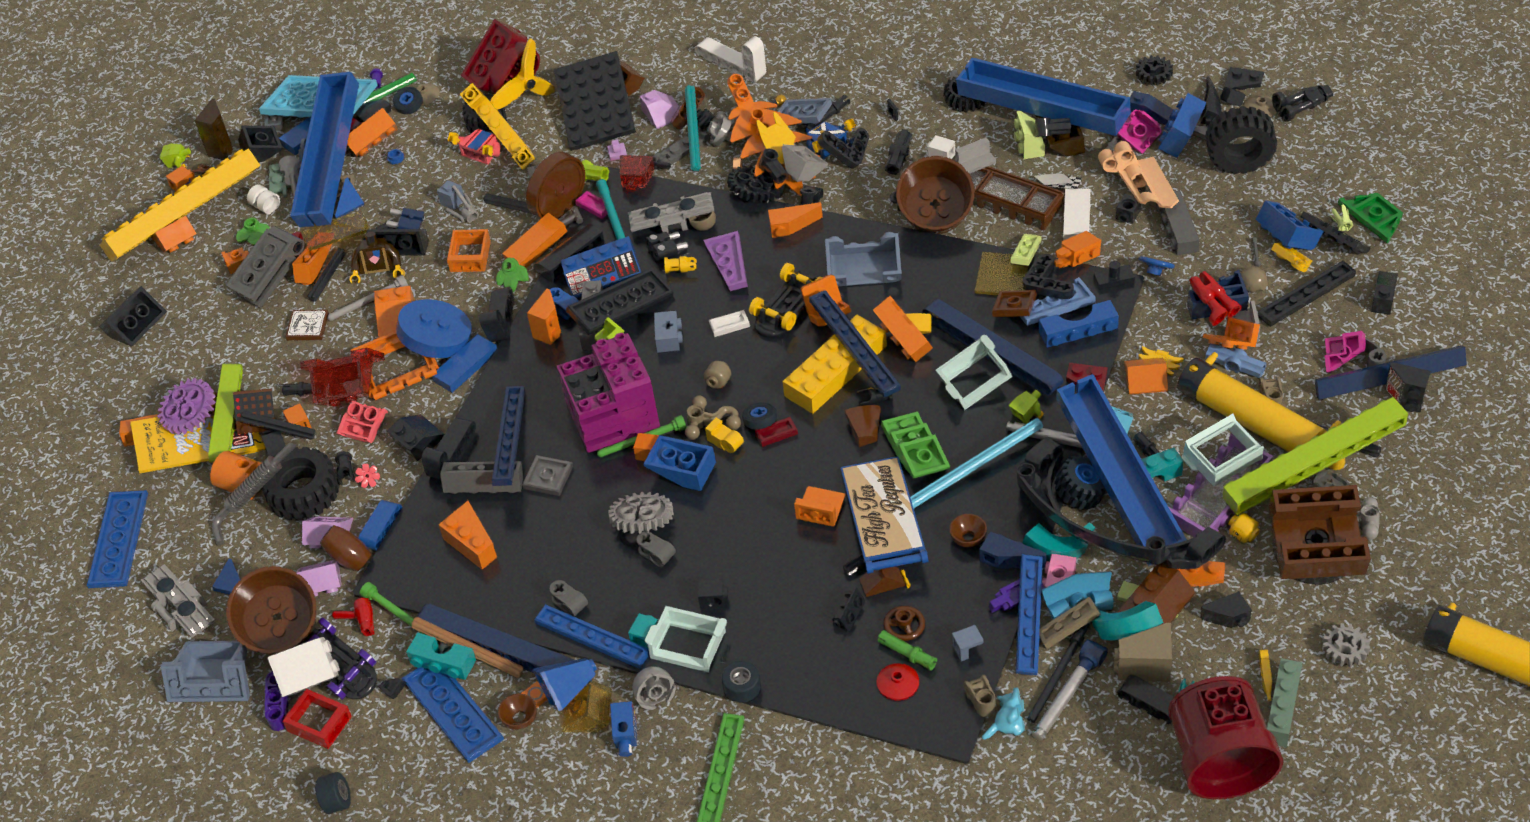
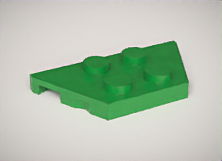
M1379 193L1357 195L1352 200H1345L1344 197L1338 199L1340 207L1344 204L1350 215L1386 243H1389L1403 217V212Z

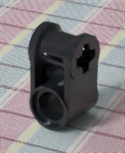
M805 185L803 189H800V194L802 195L799 205L820 203V199L823 198V188Z

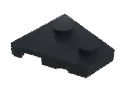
M1230 67L1224 87L1239 88V90L1261 87L1264 72Z

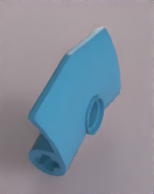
M1112 572L1074 574L1042 589L1041 591L1052 619L1054 620L1077 605L1079 601L1085 600L1089 596L1098 610H1112L1114 600L1109 590Z

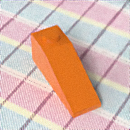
M821 202L768 210L772 238L791 235L823 218Z

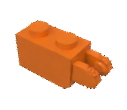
M1084 231L1063 240L1061 248L1055 252L1058 259L1055 260L1054 265L1058 268H1064L1068 265L1075 267L1100 256L1101 239L1088 231Z

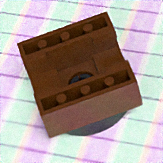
M1357 485L1272 490L1269 503L1274 535L1272 547L1279 566L1281 580L1296 579L1308 584L1322 585L1335 582L1344 576L1366 575L1371 557L1367 537L1360 536L1357 513L1361 509Z

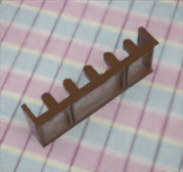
M990 166L970 173L974 184V197L977 198V206L979 208H983L987 201L993 204V212L995 214H999L1002 207L1009 209V218L1012 220L1017 217L1018 213L1025 215V223L1027 225H1031L1034 218L1041 220V230L1045 231L1064 204V192Z

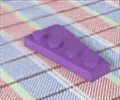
M738 231L703 240L729 290L733 291L748 287Z

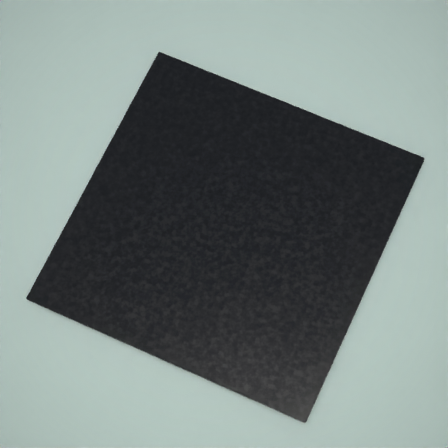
M608 167L609 178L606 183L624 235L625 237L629 236L633 244L641 273L652 268L674 291L672 297L616 322L624 330V334H629L638 356L650 377L660 427L671 423L674 417L682 415L687 427V409L692 406L693 398L701 395L707 401L704 412L715 413L722 406H731L738 411L741 426L735 431L740 433L744 443L733 453L724 451L707 441L705 431L707 426L699 429L700 434L694 440H690L685 436V430L681 432L672 430L661 435L713 447L716 463L701 491L682 487L645 467V461L635 459L634 445L603 457L597 455L598 450L588 453L566 405L557 365L591 355L593 351L582 350L579 338V325L572 317L565 320L557 314L561 334L552 345L532 337L527 312L544 291L551 288H560L572 296L565 275L554 283L540 275L511 323L510 337L501 340L456 416L476 423L475 433L458 462L495 461L505 389L509 386H525L516 461H521L523 482L536 455L572 462L573 468L560 496L523 489V485L521 492L443 493L442 480L428 477L424 471L353 590L354 596L363 598L359 594L360 589L365 583L371 582L377 587L380 595L402 610L419 614L426 603L432 604L555 652L581 659H592L595 663L638 674L647 667H660L670 674L676 685L727 698L722 685L724 669L735 661H747L758 669L761 689L754 699L742 703L968 764L986 717H982L977 713L965 692L963 682L979 679L984 674L995 693L1018 627V605L1010 610L1004 611L1001 608L993 613L988 605L991 600L996 598L995 594L1001 588L1020 579V568L998 569L980 562V547L990 531L1021 543L1025 534L1038 523L1047 531L1053 533L1056 523L1039 510L1017 484V467L1025 462L1026 454L1041 439L1027 437L914 508L929 562L922 563L921 561L895 566L900 571H905L911 587L907 588L905 584L903 587L868 597L865 596L860 583V578L867 572L866 566L850 576L843 570V566L861 555L862 550L841 467L898 457L881 423L887 419L918 411L923 424L927 423L931 434L936 435L950 468L913 478L900 461L909 495L912 496L1013 433V431L1009 430L1006 432L1008 421L1013 424L1015 422L1025 424L1012 414L1009 404L1025 391L1032 394L1037 389L1011 374L1012 377L965 410L957 399H953L946 390V385L940 379L936 369L968 346L931 324V333L923 334V336L933 349L915 362L912 357L908 359L901 351L904 349L901 344L897 346L890 338L893 334L889 331L886 333L887 346L877 356L901 385V390L892 394L893 401L884 400L874 404L879 405L881 408L878 441L859 447L852 434V428L845 416L844 410L858 407L860 403L870 401L871 397L868 393L857 394V391L871 387L876 389L875 385L861 369L814 414L784 396L783 380L827 342L834 333L828 325L817 326L811 322L807 309H805L791 330L777 337H765L756 329V316L749 313L750 304L755 297H759L764 300L765 305L786 282L780 279L781 269L786 263L793 264L795 270H800L801 274L812 275L816 278L828 276L825 239L837 236L844 241V245L849 243L864 244L869 241L877 243L880 242V237L884 233H898L901 280L890 283L838 286L842 301L850 305L851 312L846 314L849 320L858 314L882 328L880 326L882 321L873 309L889 296L894 299L905 314H922V310L935 299H940L1057 371L1064 381L1059 388L1069 384L1066 382L1069 363L1108 367L1106 387L1142 288L1144 276L1134 274V283L1099 290L1093 274L1095 271L1108 268L1083 263L1075 267L1068 265L1064 268H1058L1054 266L1047 278L1073 284L1074 279L1080 277L1095 296L1096 303L1093 304L1111 300L1119 315L1118 328L1112 331H1106L1047 348L1039 333V322L1027 326L1020 316L993 317L992 315L999 291L1024 290L1023 278L1040 256L1039 254L1034 255L1029 266L1011 263V256L1015 249L823 210V218L791 235L772 238L768 210L799 205L769 200V203L762 200V203L758 200L752 202V199L746 201L745 197L739 198L740 195H734V192L649 175L644 188H638V182L635 179L630 187H636L635 192H629V187H624V175L626 174L628 180V172ZM630 172V177L636 178L634 177L636 172ZM641 174L637 178H643L645 174ZM595 182L590 193L602 199ZM711 192L716 221L712 228L705 231L696 230L690 224L689 218H686L688 230L683 231L679 223L668 226L669 234L679 232L680 237L673 239L676 245L686 242L688 248L679 250L677 255L668 257V259H675L680 256L694 257L697 260L696 269L684 273L671 271L666 274L664 259L657 261L653 257V252L650 253L645 244L646 237L662 233L661 225L631 232L628 212L653 206L654 203L660 206L680 201L682 196L686 198ZM580 208L579 212L583 222L580 224L576 220L571 222L558 246L587 224H592L603 231L605 244L617 239L608 214L601 219ZM738 231L748 287L730 291L703 240ZM1037 294L1035 301L1037 299L1043 300L1046 296ZM1093 304L1058 316L1070 321L1082 320L1089 316ZM742 310L745 311L750 327L714 337L709 325L710 319ZM676 311L677 318H681L682 329H679V331H682L683 342L679 343L680 350L657 353L654 313ZM983 357L950 380V383L964 398L1000 373L1001 370L994 362ZM713 361H723L731 370L730 379L720 389L708 386L703 377L705 370ZM1057 389L1049 396L1040 392L1041 396L1038 398L1040 409L1044 413L1040 419L1043 424L1042 428L1075 435L1056 400ZM754 403H770L776 408L777 419L775 422L791 417L798 430V434L762 447L755 434V429H750L744 425L742 413L745 408ZM724 414L720 419L726 427V420L731 414ZM1033 415L1030 421L1034 420L1037 417ZM1060 444L1064 449V455L1054 472L1051 484L1052 496L1060 511L1064 499L1058 496L1059 492L1055 490L1056 485L1054 482L1056 476L1067 459H1070L1072 456L1077 457L1081 455L1083 448ZM808 486L845 494V500L834 527L796 519L794 503L796 498L803 499ZM641 492L644 495H647L649 492H651V495L659 493V496L665 495V499L669 498L673 506L674 515H672V519L669 520L668 524H664L663 528L657 527L656 531L649 529V532L671 543L676 550V553L663 567L655 565L639 554V545L637 543L638 531L631 534L630 530L624 533L623 529L617 530V527H612V523L609 521L608 510H610V506H613V502H619V498L625 499V495L631 497L633 493L640 495ZM467 501H469L493 542L497 556L483 570L442 538L438 525ZM962 514L977 515L986 523V537L976 546H960L951 538V522ZM968 533L963 535V538L965 540H972L974 536ZM920 552L911 553V554H906V555H901V556H895V557H890V558H885V559H880V560H875V561H872V562L883 561V560H888V559H893V558H898V557H903V556H909V555L919 554ZM723 579L724 587H728V599H725V607L700 609L698 580ZM562 580L576 591L581 592L588 600V605L575 616L576 618L629 641L628 632L639 613L651 615L659 621L666 606L719 619L724 618L727 620V624L725 626L726 633L722 637L708 673L651 659L650 655L641 668L638 669L535 624L534 619L545 604L564 612L553 604L552 594L549 589L554 581ZM857 587L865 602L850 631L847 632L844 626L839 628L833 626L832 618L837 610L841 609L840 604L845 593L853 591ZM898 606H911L923 614L925 619L923 632L917 638L905 642L914 647L918 646L922 648L923 652L937 658V662H934L936 666L933 670H929L919 663L910 662L906 656L877 641L879 634L885 630L883 622L890 610ZM916 616L912 619L910 625L913 632L919 626V620ZM976 625L983 638V644L970 648L969 659L961 661L952 646V633ZM670 626L659 649L703 659L713 635ZM890 626L895 633L907 635L904 629L899 628V626ZM901 663L912 667L919 676V687L916 693L905 700H891L884 697L877 688V676L886 666Z

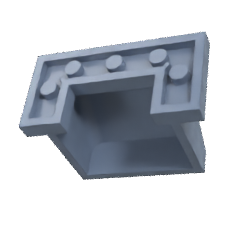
M238 641L185 642L173 662H163L161 664L167 702L248 701L250 692L245 668L247 647Z

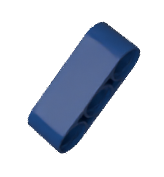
M381 500L359 535V539L368 549L377 551L401 511L402 505L386 500Z

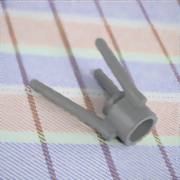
M453 185L452 188L465 206L461 209L462 215L449 208H446V211L459 218L463 223L465 221L470 223L476 220L479 213L474 208L470 198L466 193H464L463 197L457 187Z

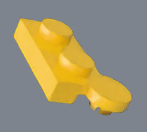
M1282 242L1274 243L1271 249L1277 253V257L1291 262V266L1299 271L1307 272L1308 267L1312 263L1311 259L1294 248L1284 247Z

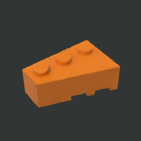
M382 108L349 133L347 146L356 157L359 155L362 157L368 153V149L377 146L383 139L398 130L396 123Z
M891 296L873 309L882 321L880 326L886 333L890 331L893 334L890 338L897 346L900 344L903 346L904 349L901 351L908 359L912 357L917 362L933 349L931 344Z
M469 501L465 502L438 524L442 538L482 570L497 558L493 542Z

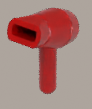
M368 598L357 599L354 602V611L332 612L334 619H357L360 630L365 636L375 634L373 608Z

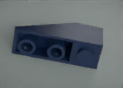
M990 531L980 547V562L998 569L1020 568L1021 555L1024 554L1043 557L1042 568H1045L1047 553Z

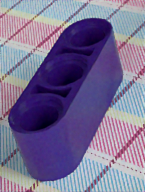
M271 671L265 679V718L272 730L280 731L285 728L283 720L288 712V696L282 697L274 673Z

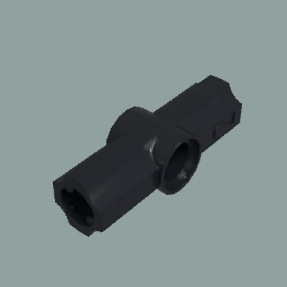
M902 129L898 132L894 144L891 143L889 147L888 160L885 165V171L889 174L896 175L900 173L904 161H907L906 156L909 155V146L912 141V134L908 130Z

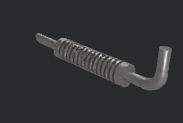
M288 443L275 457L268 456L223 501L225 507L217 513L212 523V532L218 546L224 544L221 533V523L230 512L237 513L282 468L280 462L297 446L296 444Z

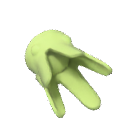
M1344 204L1341 206L1342 217L1332 208L1331 211L1336 220L1332 216L1330 217L1338 224L1339 230L1349 231L1353 227V223L1349 218L1348 209L1346 210Z

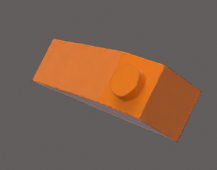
M318 234L292 263L295 283L309 285L315 281L323 267L335 235Z

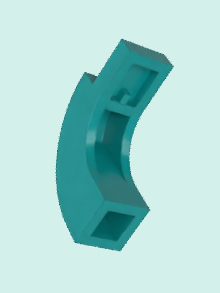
M1090 522L1084 526V528L1091 531L1095 530V526ZM1039 523L1025 534L1022 542L1024 545L1047 553L1046 561L1049 562L1052 554L1079 558L1085 553L1088 544L1074 536L1059 537L1053 535Z
M1144 601L1131 609L1119 613H1106L1098 610L1101 615L1092 621L1093 627L1099 633L1102 640L1123 639L1163 623L1157 605L1148 601Z

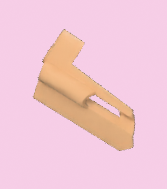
M1126 141L1118 142L1113 152L1110 149H1104L1099 153L1098 160L1103 169L1107 172H1118L1139 203L1146 205L1147 202L1153 201L1161 208H1172L1179 202L1154 157L1137 160L1132 148ZM1148 186V188L1151 191V193H1139L1137 188Z

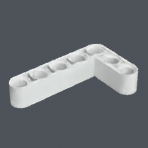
M753 36L742 45V53L709 37L705 38L695 47V52L698 56L701 55L704 59L710 62L713 61L716 65L722 68L725 67L734 74H740L744 79L752 81L753 84L766 74L764 45L762 40L756 36Z

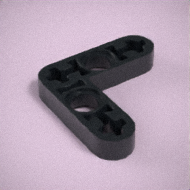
M858 128L852 133L849 145H847L829 131H824L818 136L817 141L823 149L849 168L854 169L862 162L869 141V134L864 128Z
M1050 254L1040 255L1023 278L1024 290H1036V294L1065 300L1074 296V285L1072 283L1047 278L1055 266L1054 256Z

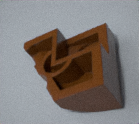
M865 405L844 410L845 416L852 428V434L859 447L878 441L879 417L881 413L879 405Z

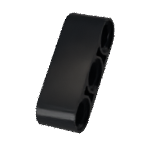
M1129 675L1118 689V697L1129 701V704L1140 710L1142 708L1148 711L1147 714L1158 720L1162 719L1166 721V724H1171L1172 720L1170 719L1168 708L1174 696L1137 676Z

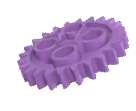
M188 378L186 383L180 381V386L174 385V390H168L169 395L163 396L165 401L160 402L162 407L158 409L160 412L158 415L159 423L167 431L177 435L181 432L185 435L187 430L193 432V427L195 426L200 428L199 423H205L204 418L210 417L208 412L214 410L211 405L216 403L213 400L216 397L213 394L214 390L202 379L197 380L194 378L191 381Z

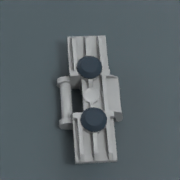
M711 192L686 198L682 196L680 201L660 206L654 203L653 206L628 212L631 232L661 225L662 232L669 234L668 226L677 223L685 231L688 230L686 218L714 211Z
M165 564L141 579V582L157 599L151 605L152 610L160 614L168 623L170 630L173 631L181 626L192 638L215 622V619L203 607L206 605V600L188 580L180 581ZM168 604L177 609L172 613V616L164 608Z

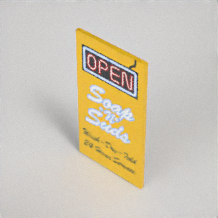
M214 415L209 418L205 417V423H199L200 428L195 426L193 427V432L187 430L185 435L182 432L177 435L167 431L159 423L160 419L158 417L131 421L130 427L133 434L139 473L209 461L208 453ZM235 422L231 452L244 455L265 450L264 444L260 440L259 432L238 434Z

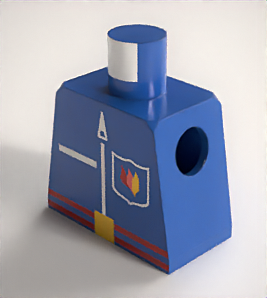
M632 701L610 703L612 738L615 747L619 748V756H631L632 747L637 746V717Z

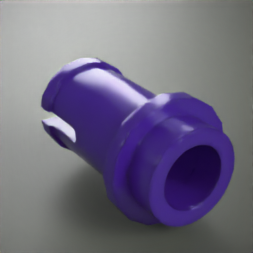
M375 68L370 72L371 80L377 81L378 86L375 88L377 89L381 88L383 73L380 69Z

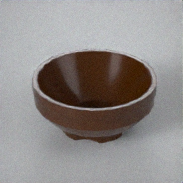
M962 514L956 517L950 524L951 538L960 546H976L986 537V523L977 515ZM970 533L974 538L972 540H965L963 535Z
M526 694L510 695L501 702L498 708V716L502 724L514 730L526 728L535 720L537 715L535 701ZM521 712L526 715L524 720L520 722L513 720L514 715Z

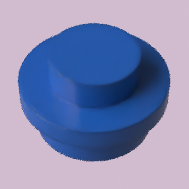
M392 149L388 152L387 160L390 164H399L404 160V154L399 149Z

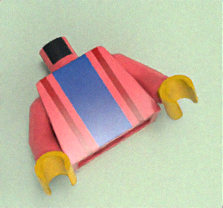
M476 129L465 137H461L454 132H450L447 141L452 142L454 145L458 144L461 155L488 165L493 156L498 157L500 155L498 138L491 129L488 132Z

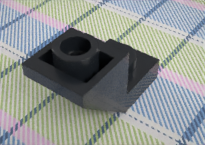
M269 429L258 433L260 440L264 444L267 457H275L286 446L281 432Z

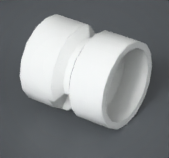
M257 184L249 190L247 201L265 214H271L279 207L280 197L264 186Z

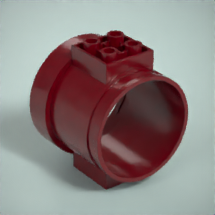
M1235 676L1207 678L1187 686L1170 702L1168 712L1183 755L1181 761L1182 770L1189 790L1196 796L1206 799L1239 797L1265 786L1281 771L1283 757L1275 736L1266 727L1253 688L1248 681Z

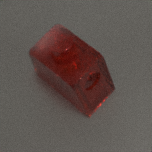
M620 155V179L622 186L626 187V190L629 192H635L636 188L647 187L655 170L653 156Z

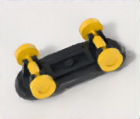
M786 263L780 272V279L786 282L765 305L764 300L759 297H755L750 304L749 313L756 316L755 326L757 331L761 335L770 338L780 336L786 331L791 330L798 317L806 309L801 293L802 286L823 277L816 278L812 275L801 274L800 270H795L793 264Z

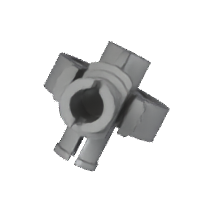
M723 111L717 112L715 119L710 122L707 129L711 133L710 143L718 147L723 143L724 139L730 142L732 133L729 130L731 120H728Z

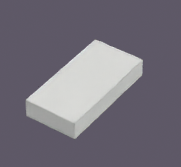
M744 310L709 320L714 337L750 327Z

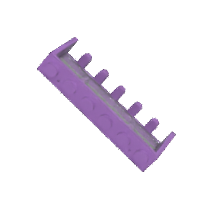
M1231 433L1228 446H1221L1218 450L1217 458L1215 460L1210 458L1209 462L1216 468L1244 452L1246 447ZM1263 451L1262 460L1255 462L1216 486H1213L1198 472L1194 485L1189 483L1185 488L1184 496L1182 498L1177 496L1173 509L1169 507L1180 529L1195 537L1198 532L1201 533L1207 527H1211L1216 531H1219L1220 526L1225 527L1231 513H1235L1223 499V487L1228 482L1241 478L1245 473L1258 469L1262 464L1271 462L1273 456Z

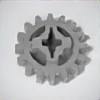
M1341 623L1340 628L1333 625L1332 630L1327 629L1325 636H1323L1322 651H1326L1325 657H1332V663L1339 661L1341 667L1344 663L1352 667L1353 662L1360 665L1361 660L1365 661L1370 651V639H1366L1367 633H1360V627L1353 629L1352 624L1345 627Z

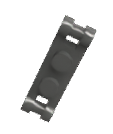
M698 127L699 146H701L710 139V135L702 132V129ZM688 135L661 153H655L653 161H664L673 165L689 154Z

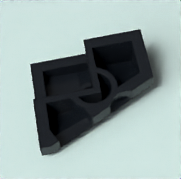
M384 99L365 102L355 112L353 118H358L363 123L382 108L388 114L391 112V104Z

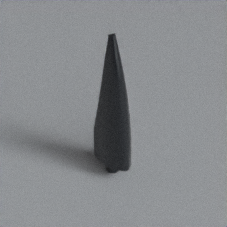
M1209 75L1206 77L1204 98L1206 105L1200 116V123L1206 124V126L1212 123L1216 116L1219 117L1222 112L1218 93Z

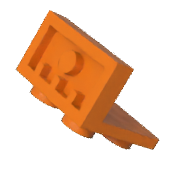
M808 486L803 499L796 498L794 503L796 519L834 527L845 500V494Z

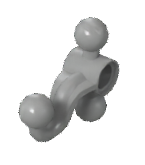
M1368 497L1362 501V508L1357 513L1358 525L1362 529L1363 537L1372 540L1379 533L1380 510L1377 501L1372 497Z

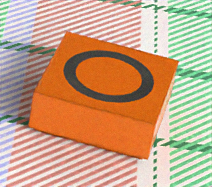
M538 681L521 693L529 695L535 701L536 707H539L547 700Z

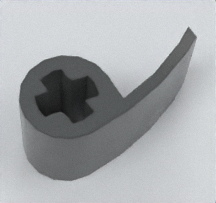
M1365 337L1364 352L1369 354L1367 367L1386 363V353L1376 343Z

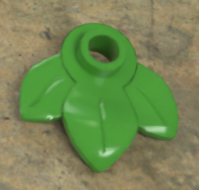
M248 218L244 221L243 228L237 232L236 240L238 243L248 240L250 244L255 245L265 230L270 229L267 224L260 223L256 218Z
M510 257L503 261L502 269L497 273L496 282L497 285L504 284L505 287L510 286L512 291L515 292L518 280L528 281L529 276L527 269L519 265L516 259Z

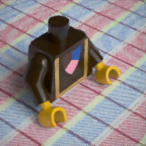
M375 232L366 233V240L360 242V247L355 249L351 258V271L353 275L350 276V282L352 283V278L357 276L358 284L360 283L361 277L358 275V272L360 274L394 270L393 277L395 279L397 278V271H400L401 275L405 276V271L400 268L402 264L399 251L390 243H387L385 238L377 239Z

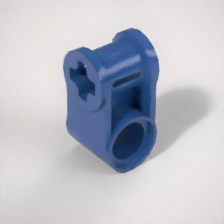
M551 288L550 291L557 314L565 320L570 319L571 316L566 312V308L579 300L560 288Z

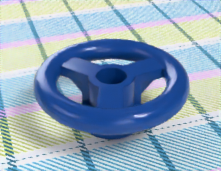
M1144 256L1138 258L1139 261L1147 263V273L1161 276L1163 269H1174L1175 267L1173 263Z

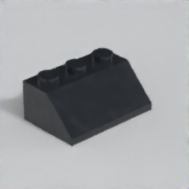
M367 229V233L375 232L377 239L385 238L387 243H390L399 251L400 256L426 255L429 243L426 229Z
M140 286L99 327L110 338L132 347L167 310Z

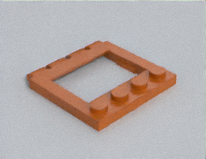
M396 331L351 349L370 399L374 397L375 401L387 396V391H390L392 394L404 389V384L406 383L409 387L421 382V377L423 376L425 379L436 375V370L439 367L435 358L422 355L427 365L375 386L373 375L366 363L405 347L399 340Z

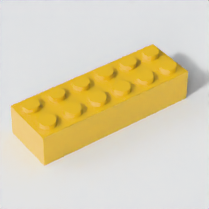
M858 314L850 320L876 355L887 346L885 330ZM834 334L783 380L784 396L814 414L861 370V367Z

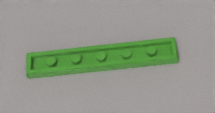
M723 713L697 822L721 821L745 720L743 715Z

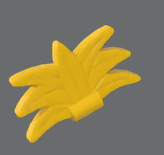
M1142 346V351L1145 355L1138 354L1140 360L1163 357L1167 366V374L1171 376L1174 375L1171 370L1180 369V365L1176 363L1184 361V358L1173 357L1169 355V352L1159 349L1153 351Z

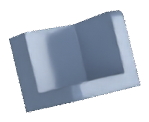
M976 625L952 633V646L961 661L969 659L970 648L983 644V638Z

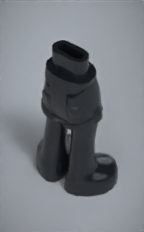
M1318 85L1302 88L1298 93L1285 97L1282 92H1276L1272 95V103L1275 111H1280L1279 116L1285 122H1289L1294 119L1296 114L1306 109L1317 107L1322 102L1328 101V98L1334 94L1329 85ZM1302 100V103L1295 106H1291L1292 104Z

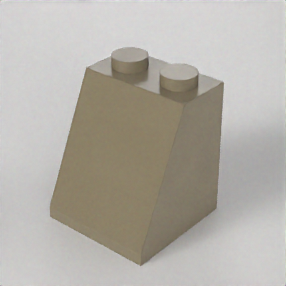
M1165 623L1119 640V647L1114 648L1113 672L1118 673V680L1125 681L1129 675H1134L1144 681L1170 682L1172 666L1171 623Z

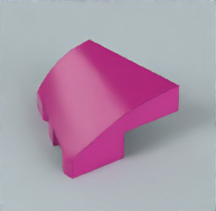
M1362 331L1325 338L1326 373L1333 372L1365 350L1366 340L1365 334Z

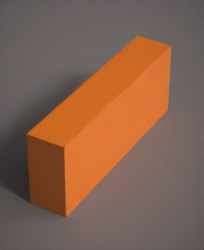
M547 213L502 254L505 259L514 258L518 261L519 265L527 268L567 232L564 223L550 213Z

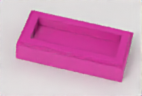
M588 191L575 200L577 206L601 219L607 215L603 200Z

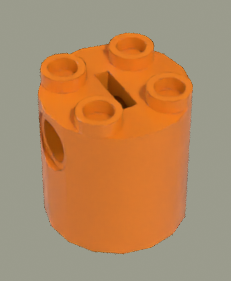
M224 451L218 455L212 465L210 473L212 485L232 493L262 462L231 451Z

